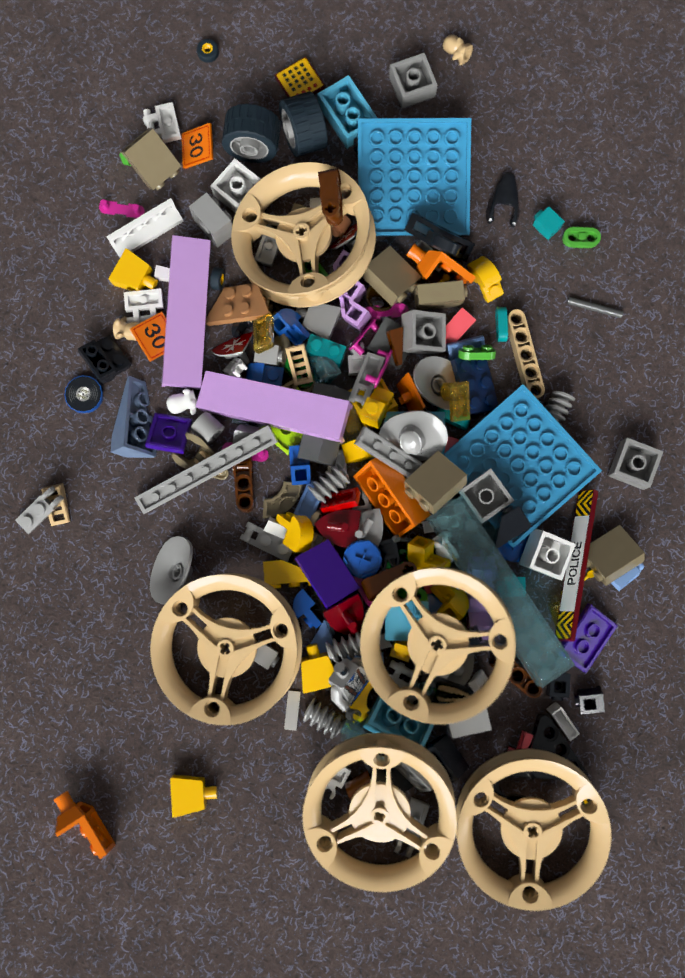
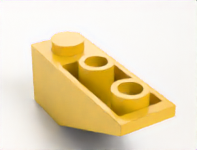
M283 560L263 562L264 582L273 588H281V584L289 583V587H300V582H308V586H311L300 567Z

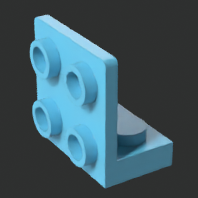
M413 601L406 603L417 621L423 617ZM420 601L429 611V601ZM400 606L392 607L385 617L384 639L386 641L408 640L412 627Z

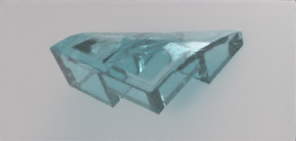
M308 356L311 372L313 371L317 383L328 385L341 374L337 364L330 358L325 356Z

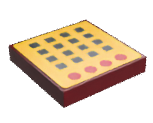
M306 56L275 74L276 80L287 97L308 91L315 95L325 89V85Z

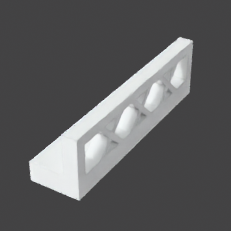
M170 198L106 237L120 258L125 248L134 252L184 222Z

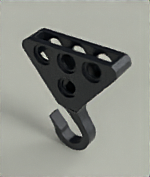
M413 212L404 228L405 231L428 245L465 261L468 260L475 246V243ZM416 221L434 231L428 230L425 235L413 229ZM456 242L466 245L463 253L459 252L462 246Z
M538 714L531 733L533 738L528 749L549 751L569 761H574L575 765L588 778V772L550 717L545 714ZM547 727H551L552 734L545 737L544 730ZM558 744H563V751L561 753H556L555 751ZM526 771L509 775L529 779L562 780L552 774L537 771ZM500 780L493 785L494 792L508 800L516 801L526 798L523 795L501 793L499 790Z

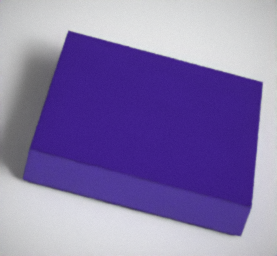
M155 413L145 443L146 448L184 454L188 441L185 433L190 432L192 419Z

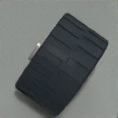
M308 91L280 100V121L286 141L293 155L300 157L325 149L328 143L326 123L315 95Z
M238 104L228 109L225 115L221 142L223 149L230 156L244 162H268L277 155L281 122L276 114L263 106L256 104Z

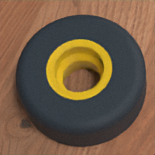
M204 39L198 43L197 54L199 59L210 63L218 58L219 49L215 41Z
M214 267L211 273L210 286L213 290L220 291L224 285L225 271L223 268Z

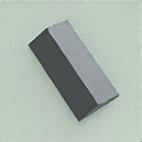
M314 383L312 390L314 394L349 401L351 393L336 386ZM302 434L297 458L335 467L340 442Z

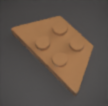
M251 283L225 287L206 317L205 324L207 326L267 319L272 318V314L267 307V301L263 296L261 287Z

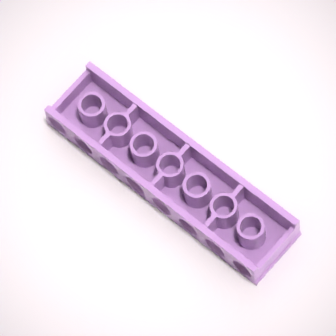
M172 236L161 387L171 386L196 390L201 388L211 240Z
M205 371L196 403V408L204 412L208 411L212 414L265 426L270 425V427L341 443L344 441V431L350 409L353 407L350 401L210 371Z

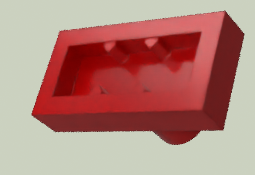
M356 487L338 491V493H331L332 498L325 496L326 503L321 502L320 509L323 514L342 509L352 510V507L358 506L361 492Z

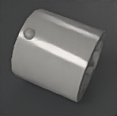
M206 411L195 420L191 426V432H195L209 445L223 432L225 427L212 416L211 412Z

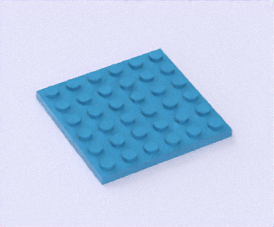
M471 118L358 119V185L364 193L374 218L376 236H413L404 230L412 212L460 236L470 235ZM416 221L413 229L425 235L428 230L434 231Z
M524 384L444 454L445 457L467 474L466 485L489 469H492L514 499V502L508 506L513 505L514 507L519 506L532 527L508 542L512 548L518 545L602 471ZM501 511L488 519L495 529L498 518L502 515Z

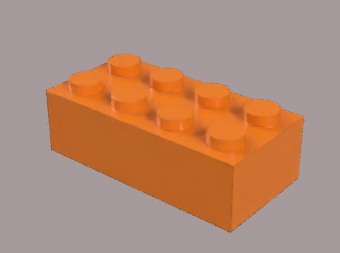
M374 458L370 460L353 476L374 508H380L383 521L393 535L401 537L431 516L429 511L421 508L415 498L411 499L405 493V476L379 459Z

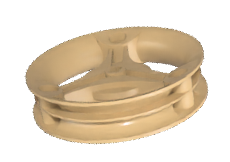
M303 162L281 167L259 180L245 195L236 211L231 232L232 248L236 261L251 283L260 286L263 295L273 302L298 308L313 307L330 302L350 290L363 276L372 260L376 245L374 218L359 185L340 169L338 170L341 178L343 216L347 213L356 216L357 235L354 246L346 260L328 276L325 277L319 273V257L330 245L333 226L327 223L326 216L322 212V205L316 208H299L288 213L286 216L264 213L271 203L288 192L306 187L320 188L318 172L335 169L336 167L317 162ZM271 224L278 227L277 229H274L271 227H267L266 225ZM261 235L276 239L277 247L282 255L293 262H297L300 276L293 280L291 284L273 280L258 266L253 255L252 242L256 241ZM311 261L312 272L306 273L305 262Z
M431 567L408 573L391 582L379 593L367 611L363 622L360 651L364 670L371 685L391 708L419 722L451 724L474 717L498 698L512 672L516 652V635L507 607L488 584L462 570ZM428 585H447L461 589L476 598L491 616L494 625L488 631L466 630L461 622L451 615L430 613L416 596L419 588ZM399 588L406 589L407 597L405 599L399 597ZM411 600L423 615L418 621L406 605ZM398 606L403 610L412 627L408 635L407 647L409 655L416 665L410 685L401 688L394 682L386 670L380 650V635L385 617L392 607ZM498 634L504 635L506 643L502 645L497 644L495 636ZM489 636L488 645H469V637ZM438 639L443 644V647L440 646L439 649L435 647L436 644H433V641L436 642ZM492 650L493 654L497 657L490 677L479 690L460 701L445 704L431 703L426 693L436 675H447L456 671L464 663L469 653ZM421 670L430 674L423 690L414 687ZM408 696H416L418 699V703L411 704L408 700Z
M225 573L197 579L182 587L167 601L154 624L150 654L153 671L159 686L167 698L179 710L198 721L208 724L234 725L250 721L264 714L286 694L299 671L303 642L300 625L292 607L275 588L249 575ZM215 591H239L261 601L273 615L269 625L250 628L247 624L236 618L225 617L214 620L198 607L200 597ZM182 603L187 605L186 613L181 611L180 606ZM193 614H196L207 625L204 629L190 618ZM184 621L199 639L197 645L198 656L202 665L210 674L208 695L204 698L199 697L187 687L176 669L173 659L172 641L177 622ZM280 624L286 625V627H287V633H286V634L280 633V631H279V625H280ZM267 629L271 630L272 638L260 642L256 641L255 633ZM276 641L280 646L284 647L282 664L275 680L258 697L235 705L227 698L233 677L241 675L250 668L259 647ZM226 644L230 645L228 648L229 651H225ZM218 677L224 678L221 694H215ZM212 702H216L219 705V711L213 709Z
M369 733L355 736L332 748L320 760L313 771L303 806L305 837L313 855L323 868L335 878L350 886L373 892H391L412 887L427 879L442 865L450 853L456 835L457 816L451 780L439 760L429 750L413 740L388 733ZM378 753H384L386 756H380ZM364 760L365 763L373 767L370 783L359 788L353 795L348 813L331 821L321 813L322 799L327 785L344 767L356 761ZM402 762L414 768L425 777L433 788L438 801V823L427 828L411 816L410 804L406 795L392 783L391 768ZM377 768L387 769L386 782H376ZM352 824V827L338 833L339 829ZM406 828H409L421 837L419 838L415 836L411 832L407 831ZM356 837H364L374 842H387L398 839L412 845L419 850V853L398 863L371 864L348 855L338 847V844Z
M511 750L494 756L483 763L472 773L461 790L456 805V837L460 856L473 881L493 899L507 906L522 910H549L561 907L579 898L599 878L610 852V819L601 797L590 780L569 760L545 750ZM537 771L552 774L572 786V795L554 803H548L535 797L521 798L514 802L495 793L493 785L499 780L515 773ZM479 792L485 793L482 798L475 797ZM590 799L587 804H582L583 800ZM492 800L505 807V812L501 813L490 805ZM574 805L577 806V808H575V809H573V810H571V811H569V812H567V813H565V814H563V815H561V816L558 815V813H560V812H562V811H564V810H566V809H568V808H570V807H572V806H574ZM486 811L501 823L500 830L505 845L512 853L519 857V874L507 880L496 874L485 864L474 842V815ZM584 816L590 821V835L581 859L563 876L544 883L539 878L543 857L548 856L557 848L562 837V829L574 820ZM526 859L533 860V874L525 873Z

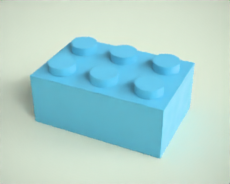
M349 75L317 94L318 103L323 114L347 149L354 145V139L358 137V119L377 118Z
M378 696L363 725V728L372 733H388L403 736L423 747L434 727V724L419 722L400 714L391 708L380 696Z

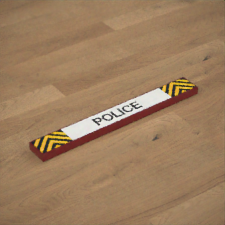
M595 489L578 491L570 542L576 545L564 577L554 638L557 641L575 642L598 491Z

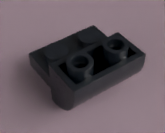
M110 335L97 342L93 340L78 348V353L101 383L112 381L116 375L131 367L130 361Z

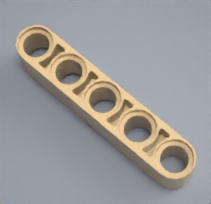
M514 309L507 317L509 339L521 383L529 391L531 388L537 389L538 395L535 397L538 400L545 392L544 383L525 314L519 309ZM511 317L518 318L519 323L512 322ZM516 335H522L524 341H518ZM521 352L527 353L529 359H523ZM525 371H532L534 377H528Z

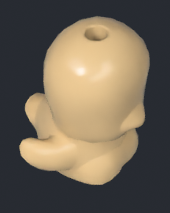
M449 35L444 39L443 49L453 55L452 60L458 59L459 65H463L470 59L473 45L469 43L464 44V40L456 35Z
M123 317L121 320L117 318L113 323L115 339L118 340L125 337L127 340L137 341L130 328L141 322L126 323V317Z

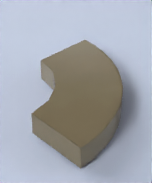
M284 481L282 489L277 495L264 499L263 519L274 518L277 514H284L290 510L299 499L303 484L292 485L291 481Z

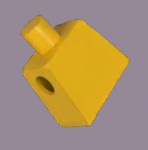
M126 248L109 277L112 285L130 291H141L145 286L155 289L158 284V280L151 277L153 270L150 265Z
M317 643L307 645L308 656L301 659L303 694L331 687L329 678L334 672V665L331 663L328 653H319Z
M173 775L170 778L172 818L204 810L207 806L206 799L217 798V786L206 787L205 777Z

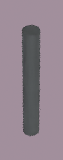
M568 297L567 304L617 318H622L623 311Z

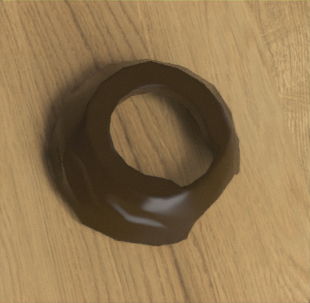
M372 286L367 288L366 300L372 309L383 312L389 311L393 307ZM373 296H378L383 300L384 306H373L370 299Z

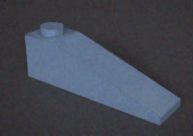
M131 376L127 377L113 429L111 453L127 458L156 457V449L146 448L145 446L150 423L153 420V416L148 415L146 408L150 404L146 382Z

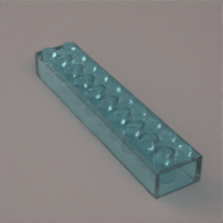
M463 496L455 499L434 515L429 516L426 520L458 568L481 579L502 599L514 625L516 635L515 654L536 686L544 687L575 666Z

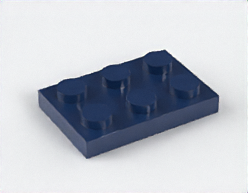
M457 358L451 361L464 416L492 412L499 406L487 360H463Z

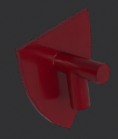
M344 509L333 511L320 518L314 525L320 534L329 539L331 543L347 548L349 544L357 540L355 532L359 530L361 511Z
M357 593L323 611V614L329 625L337 632L344 635L350 633L352 636H355V633L361 628L364 609Z

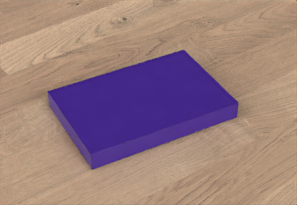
M329 539L295 558V561L326 609L360 589Z
M588 603L578 618L575 642L562 641L555 652L582 672L587 673L618 625Z

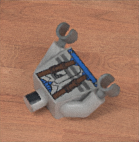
M361 657L353 658L351 661L344 658L341 662L334 665V672L329 678L331 700L342 712L345 711L346 718L353 722H356L353 719V714L361 716V712L349 706H352L369 682Z

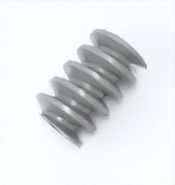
M553 391L551 393L552 398H549L545 408L559 423V420H566L562 414L569 413L565 407L571 408L572 404L568 401H575V397L562 391Z
M338 462V469L334 466L331 467L332 474L326 471V478L319 476L320 483L313 481L314 488L309 485L307 486L318 501L326 503L325 496L332 498L331 491L338 493L337 486L343 489V481L350 484L348 474Z
M358 631L355 633L354 638L348 633V640L340 636V643L335 638L333 639V645L326 641V649L331 663L332 660L338 663L340 662V657L343 660L347 658V655L353 659L355 652L358 656H361V635Z
M313 698L303 714V721L306 722L311 719L310 726L317 723V730L319 731L324 727L323 734L326 735L328 732H331L330 739H333L339 734L347 719L341 722L342 715L340 714L334 718V710L327 713L328 707L325 706L323 709H320L321 702L314 705L315 698Z

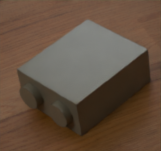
M148 128L121 151L122 155L151 190L162 188L165 185L164 181L169 177L173 178L179 173L178 169L182 167L153 128Z
M391 246L371 260L362 276L391 306L397 302L402 303L409 292L414 293L422 277Z
M463 280L419 284L414 291L415 310L459 307L464 302L465 297H467V286H464Z
M437 451L404 481L405 493L411 499L415 498L423 510H429L434 515L467 484V474L441 452Z
M619 525L590 543L587 568L590 567L593 570V575L598 582L602 581L607 586L643 563L645 552Z

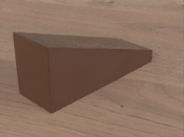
M403 327L386 332L390 349L393 350L392 356L395 366L402 365Z

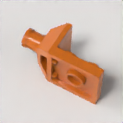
M414 243L406 254L407 257H410L418 264L416 267L423 280H427L438 263L441 264L439 267L446 273L452 272L456 275L454 278L456 281L463 280V284H471L476 278L441 251L428 250L426 252Z
M69 791L54 799L61 812L57 817L55 834L57 837L79 823L80 832L85 838H88L94 855H98L99 859H101L112 850L116 844L93 806L83 802L76 804L72 800Z

